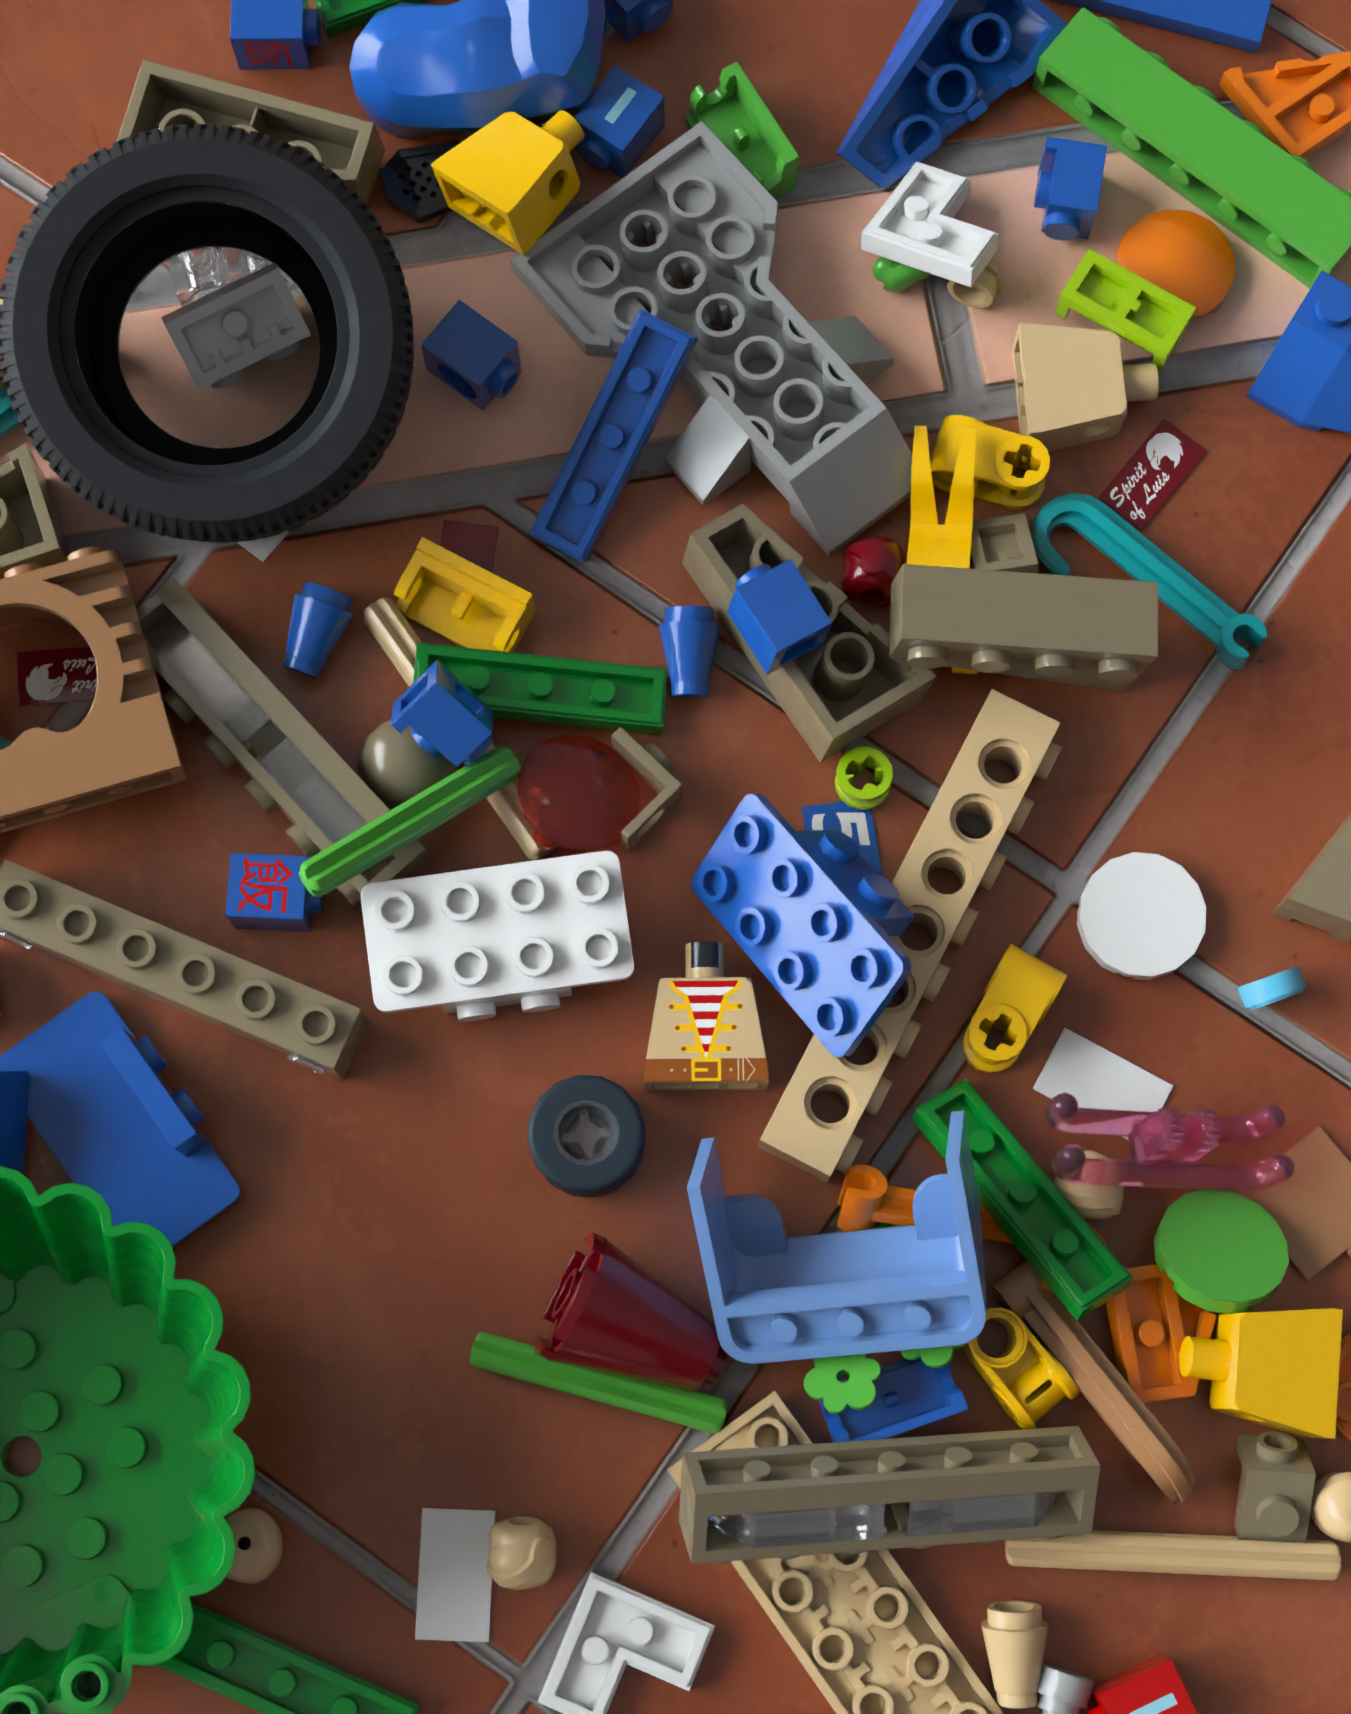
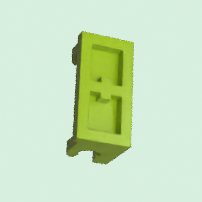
M1088 249L1060 293L1054 315L1066 320L1072 309L1102 327L1114 331L1120 337L1155 355L1151 363H1155L1158 373H1161L1171 352L1174 353L1197 307L1097 252Z

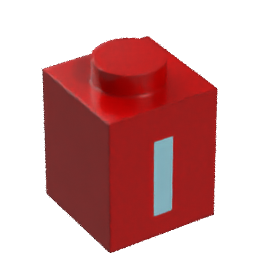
M1160 1654L1093 1686L1091 1699L1095 1707L1086 1711V1714H1197L1172 1659Z

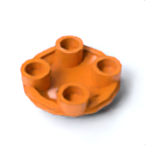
M1165 209L1145 215L1127 229L1117 248L1116 263L1197 307L1191 319L1214 313L1221 308L1234 282L1235 256L1228 238L1212 221L1191 211Z

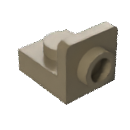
M1025 513L973 521L970 556L971 569L1039 574V564Z

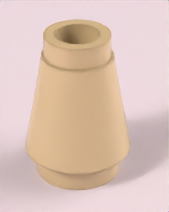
M1018 1600L991 1603L987 1605V1619L981 1622V1628L996 1691L997 1704L1002 1707L1015 1709L1034 1707L1038 1704L1037 1690L1049 1623L1042 1619V1606L1038 1603Z

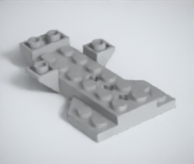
M701 121L543 235L527 254L523 256L519 253L510 259L512 271L586 356L616 358L640 309L698 338L679 380L702 406L665 457L666 464L698 501L705 506L752 471V460L790 503V514L821 549L831 557L911 496L912 453L887 407L866 386V384L894 364V357L856 316L807 322L771 283L778 223V202ZM645 241L649 247H637L635 245ZM678 282H682L685 287L690 283H694L693 286L687 289L673 288V285ZM717 323L723 329L729 324L732 325L731 329L722 332L711 330V326Z

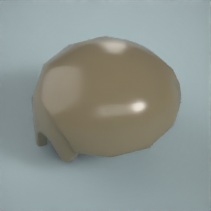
M391 720L381 723L366 737L356 762L358 776L388 808L394 809L457 771V767L442 754L435 758L422 749L413 738L410 725L400 734L391 726Z

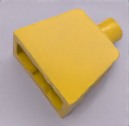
M564 110L558 111L541 128L515 112H505L436 159L431 164V167L449 208L524 256L532 249L579 191L580 180L570 151L584 139V132L574 117Z
M1326 1308L1218 1315L1215 1320L1214 1339L1192 1336L1184 1338L1179 1353L1180 1372L1184 1377L1211 1380L1209 1403L1211 1409L1297 1437L1335 1439L1343 1309Z

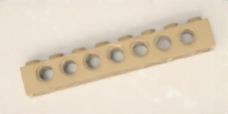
M991 689L892 882L899 892L898 898L915 916L911 923H918L926 927L931 933L933 940L932 946L928 949L915 951L907 948L899 936H890L911 962L910 974L901 985L904 993V1002L896 1007H886L865 1037L873 1043L876 1052L875 1059L868 1064L855 1065L847 1061L845 1057L833 1056L814 1034L759 1140L758 1148L825 1183L828 1182L834 1169L846 1174L847 1168L851 1166L864 1140L853 1134L863 1111L876 1116L893 1081L882 1076L892 1054L905 1059L922 1024L911 1019L921 997L934 1002L950 971V967L940 963L949 942L952 941L962 946L979 913L968 907V904L978 885L990 891L1007 856L996 851L1006 830L1016 835L1019 834L1035 801L1024 796L1033 776L1046 781L1062 749V746L1052 742L1060 722ZM990 760H1003L1013 767L1016 779L1010 783L995 782L987 775L984 764ZM967 813L980 816L987 824L988 835L978 839L963 835L957 827L956 818ZM936 868L949 869L959 878L961 889L953 894H941L931 887L927 874ZM823 1091L835 1092L845 1101L847 1114L839 1122H823L814 1115L811 1109V1099Z

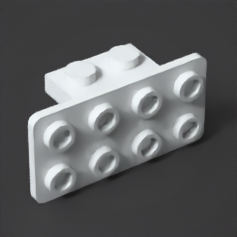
M599 851L374 882L364 886L361 891L373 1001L375 1006L384 1013L442 1006L445 1014L457 1012L458 1021L465 1022L495 1017L497 1006L521 1003L522 1012L525 1013L548 1011L561 1007L560 998L572 996L571 987L625 980L634 971L620 862L618 856L611 851Z

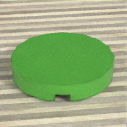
M1207 1188L1184 1194L1168 1206L1154 1236V1256L1161 1274L1165 1270L1167 1276L1174 1282L1172 1288L1184 1300L1210 1312L1242 1313L1250 1311L1253 1305L1260 1304L1263 1301L1264 1303L1275 1295L1289 1265L1287 1240L1277 1221L1257 1202L1233 1191Z

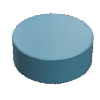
M1298 965L1240 986L1237 989L1245 1009L1249 1008V1011L1301 993L1305 991L1304 988L1307 985Z

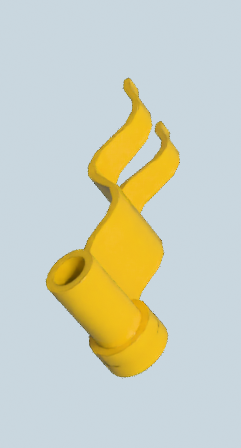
M914 426L911 465V518L906 564L970 569L977 427H965L951 485L945 525H939L927 426ZM952 667V673H978L975 670Z

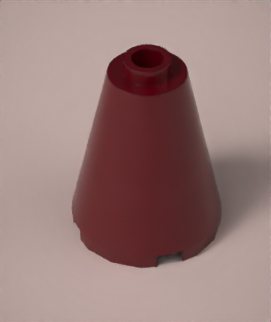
M594 1232L588 1233L584 1240L591 1248V1251L586 1256L575 1250L543 1316L544 1319L554 1323L550 1338L548 1340L537 1335L535 1354L552 1362L691 1391L697 1390L703 1381L709 1384L714 1383L727 1357V1353L719 1343L715 1324L608 1239Z

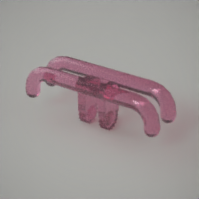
M1065 1092L1052 1098L1045 1108L1048 1124L1063 1133L1128 1137L1132 1160L1086 1158L1084 1150L1076 1144H1069L1061 1148L1052 1159V1167L1059 1179L1071 1184L1249 1191L1274 1186L1287 1180L1294 1173V1163L1290 1157L1283 1154L1275 1155L1265 1161L1246 1165L1193 1163L1210 1153V1150H1214V1147L1218 1146V1141L1250 1140L1268 1135L1281 1128L1285 1123V1113L1282 1108L1274 1104L1247 1114L1231 1116L1216 1115V1112H1212V1110L1194 1111L1195 1113L1186 1114L1180 1113V1110H1176V1108H1162L1154 1112L1078 1108L1076 1098L1072 1094Z

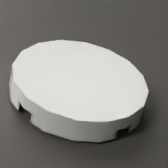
M1132 852L1110 859L1089 878L1079 899L1077 928L1085 949L1102 968L1114 974L1119 973L1125 977L1149 981L1173 973L1195 954L1205 934L1207 907L1198 883L1180 864L1160 854Z

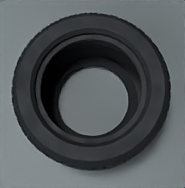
M187 124L167 126L166 131L162 132L159 128L140 132L139 138L133 139L132 136L112 143L113 148L109 150L104 147L88 157L89 162L84 165L80 162L65 174L67 179L63 183L59 180L45 194L48 199L44 203L40 201L28 217L32 221L29 226H23L15 242L18 245L17 250L11 251L5 268L9 272L8 277H3L0 290V298L3 299V305H0V328H2V333H0V356L4 357V361H1L0 365L4 383L10 386L7 390L13 409L20 414L18 420L26 435L33 439V446L43 460H47L50 463L49 467L62 481L68 482L69 487L83 499L91 501L93 506L108 515L115 516L117 520L161 536L165 535L170 536V538L201 542H243L282 534L284 531L293 530L305 525L310 520H315L328 512V509L337 506L347 498L349 493L354 489L356 490L368 477L369 472L374 470L396 434V429L400 425L406 408L405 404L409 397L414 362L411 303L399 260L395 256V251L386 233H383L381 230L382 227L371 210L365 207V202L351 187L347 188L345 181L330 168L324 169L323 163L306 152L303 154L298 153L297 147L282 140L274 142L272 141V136L256 131H250L249 134H246L244 128L223 125L222 129H217L216 124H194V128H189ZM206 247H226L244 250L258 255L271 263L275 262L278 268L294 281L307 299L315 317L319 334L320 355L317 375L310 394L301 409L286 425L272 435L258 442L234 448H208L193 445L170 435L158 427L134 400L126 384L120 363L119 334L126 307L137 287L147 275L165 261L181 253Z

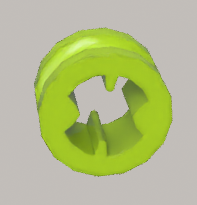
M868 746L856 747L847 751L839 760L836 769L835 789L840 800L847 806L857 810H871L881 805L888 797L893 779L892 765L888 757L878 749ZM865 767L873 769L875 771L874 782H881L878 786L867 783L862 790L852 786L854 775H847L850 771L860 774L864 771Z

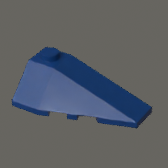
M920 0L836 154L880 189L885 190L906 174L916 162H921L941 146V142L968 121H974L987 111V106L1012 87H1018L1032 76L1036 71L1039 57L1067 26V23L1040 0Z
M1321 271L1246 395L1248 399L1297 427L1317 432L1323 427L1351 434V286Z

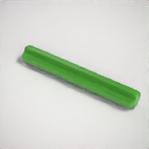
M498 746L481 756L476 762L466 765L302 862L298 873L301 882L311 895L322 897L515 781L522 769L519 760L514 756L509 747Z
M486 1332L477 1334L470 1354V1364L476 1368L713 1434L722 1430L728 1409V1403L724 1398L698 1391L548 1361L535 1354V1346Z

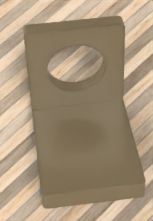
M620 727L611 735L612 751L658 794L621 831L622 846L630 852L682 800V784L670 774L675 767L659 748L650 742L642 747Z

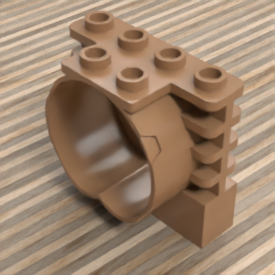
M102 546L85 547L69 554L67 557L68 561L47 567H42L38 563L19 565L6 571L4 574L5 578L0 579V628L14 623L36 620L52 621L73 626L89 644L97 670V686L92 706L87 716L78 726L65 732H55L40 727L30 728L22 732L10 746L0 750V833L187 780L128 582L125 566L118 550H105Z

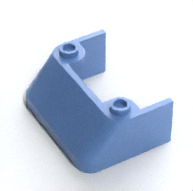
M953 1111L950 1115L945 1160L948 1173L931 1176L918 1186L912 1205L915 1225L787 1238L783 1216L773 1202L765 1197L754 1194L726 1196L715 1138L701 1139L688 1181L687 1192L718 1340L729 1356L749 1364L962 1345L972 1341L981 1333L985 1325L987 1309L981 1213L965 1111Z

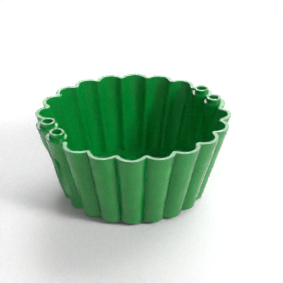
M0 1166V1714H58L59 1712L63 1714H109L124 1700L132 1683L133 1665H157L169 1661L183 1649L191 1634L194 1617L190 1597L206 1594L223 1582L233 1566L236 1552L234 1534L224 1516L241 1506L251 1493L256 1476L254 1457L246 1442L232 1432L244 1419L251 1402L250 1381L244 1367L231 1355L215 1350L223 1331V1313L219 1301L206 1286L191 1279H174L176 1259L172 1245L162 1231L147 1223L131 1221L113 1226L110 1208L103 1197L86 1185L75 1183L61 1184L51 1187L38 1196L32 1182L18 1170ZM20 1437H30L39 1445L42 1457L38 1468L30 1475L23 1477L17 1475L11 1468H8L6 1462L8 1461V1453L12 1444Z

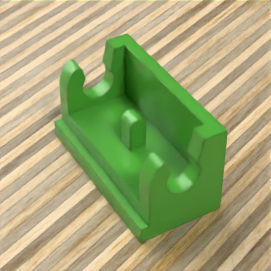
M736 61L722 69L719 77L721 83L712 93L707 95L701 85L696 86L690 96V113L685 116V123L689 130L702 121L774 199L795 189L797 186L799 155L738 62Z

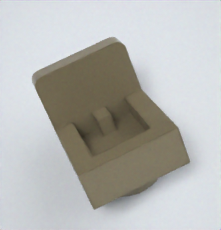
M1267 1431L1259 1435H1238L1236 1450L1242 1465L1234 1521L1238 1540L1306 1543L1316 1472L1305 1442L1300 1438H1293L1288 1434L1276 1431Z

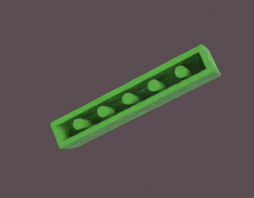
M1082 7L1039 57L1032 84L1034 90L1311 289L1321 271L1333 276L1350 256L1351 192L1339 190L1319 176L1307 160L1297 155H1290L1270 141L1258 125L1248 120H1241L1221 106L1209 90L1201 86H1193L1172 71L1169 64L1160 55L1151 51H1144L1123 36L1119 27L1111 20L1097 17Z

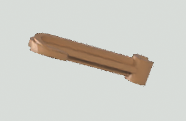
M1026 1260L995 1283L992 1287L996 1292L993 1294L1001 1306L1014 1312L1021 1320L1024 1319L1047 1350L1067 1371L1078 1389L1128 1452L1147 1471L1168 1499L1175 1504L1176 1502L1183 1503L1193 1496L1192 1490L1196 1487V1478L1185 1455L1053 1291L1042 1287L1040 1284L1041 1277L1031 1264Z

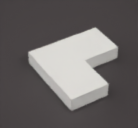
M916 162L861 233V250L972 287L998 251L999 234L953 218L969 197L970 179Z
M591 1571L537 1702L563 1714H606L626 1664L690 1691L715 1625Z

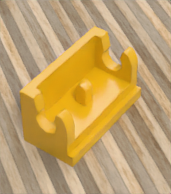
M422 537L393 594L399 597L396 605L404 617L464 648L513 653L537 611L532 593Z

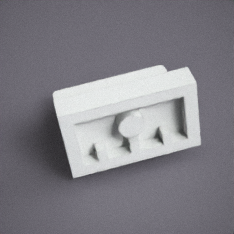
M275 262L161 317L198 390L208 385H211L212 388L227 386L244 375L245 367L264 358H267L269 361L282 359L295 352L301 346L300 340L311 336Z

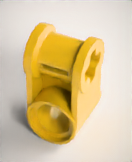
M950 415L944 418L930 458L934 487L950 494L965 427H977L974 498L1013 510L1030 508L1040 500L1044 493L1045 478L1050 467L1048 450L1041 441L1031 436L987 425L980 420L968 416ZM1024 450L1029 452L1028 457L1022 456ZM1016 468L1027 470L1023 478L1013 476ZM1011 489L1017 490L1016 495L1011 494Z
M1010 944L983 992L985 996L965 1031L962 1046L963 1054L968 1063L976 1070L987 1074L1000 1073L1009 1069L1017 1060L1037 1024L1040 1026L1068 975ZM993 1028L1000 1029L1005 1033L1002 1043L995 1051L988 1049L984 1045L987 1035Z
M1001 1307L986 1309V1321L989 1319L997 1320L1004 1325L1008 1332L1009 1341L1007 1348L1001 1355L995 1358L987 1356L981 1351L976 1337L961 1347V1350L991 1388L990 1390L997 1402L1019 1429H1037L1035 1422L1065 1397L1073 1400L1080 1394V1391L1063 1366L1039 1343L1021 1318L1014 1312ZM1045 1383L1040 1389H1038L1034 1394H1032L1028 1399H1026V1397H1028L1038 1387Z

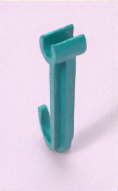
M1070 493L1055 497L1042 507L1035 518L1032 541L1036 556L1044 568L1052 575L1069 576L1070 567L1050 544L1049 535L1057 527H1070L1135 581L1158 582V600L1216 647L1218 659L1223 665L1230 669L1242 670L1249 657V652L1236 644L1235 638L1246 640L1256 651L1262 648L1267 632L1265 625L1260 619L1249 614H1238L1103 502L1090 495Z

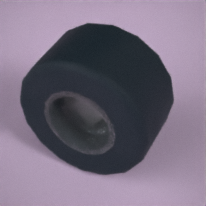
M577 1075L555 1083L539 1097L529 1117L527 1142L537 1169L553 1187L572 1196L598 1197L619 1189L635 1174L644 1155L646 1131L638 1103L623 1086L602 1076Z

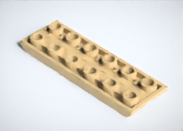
M773 1391L691 1452L813 1443L776 1391ZM682 1459L667 1469L680 1490ZM888 1549L870 1550L860 1554L843 1552L804 1555L793 1559L765 1558L731 1562L836 1714H1004Z

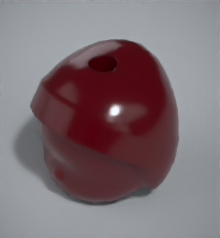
M887 537L865 538L853 542L842 554L844 560V577L841 582L843 593L850 601L857 604L883 605L891 601V584L901 566L905 564L900 545L895 540Z

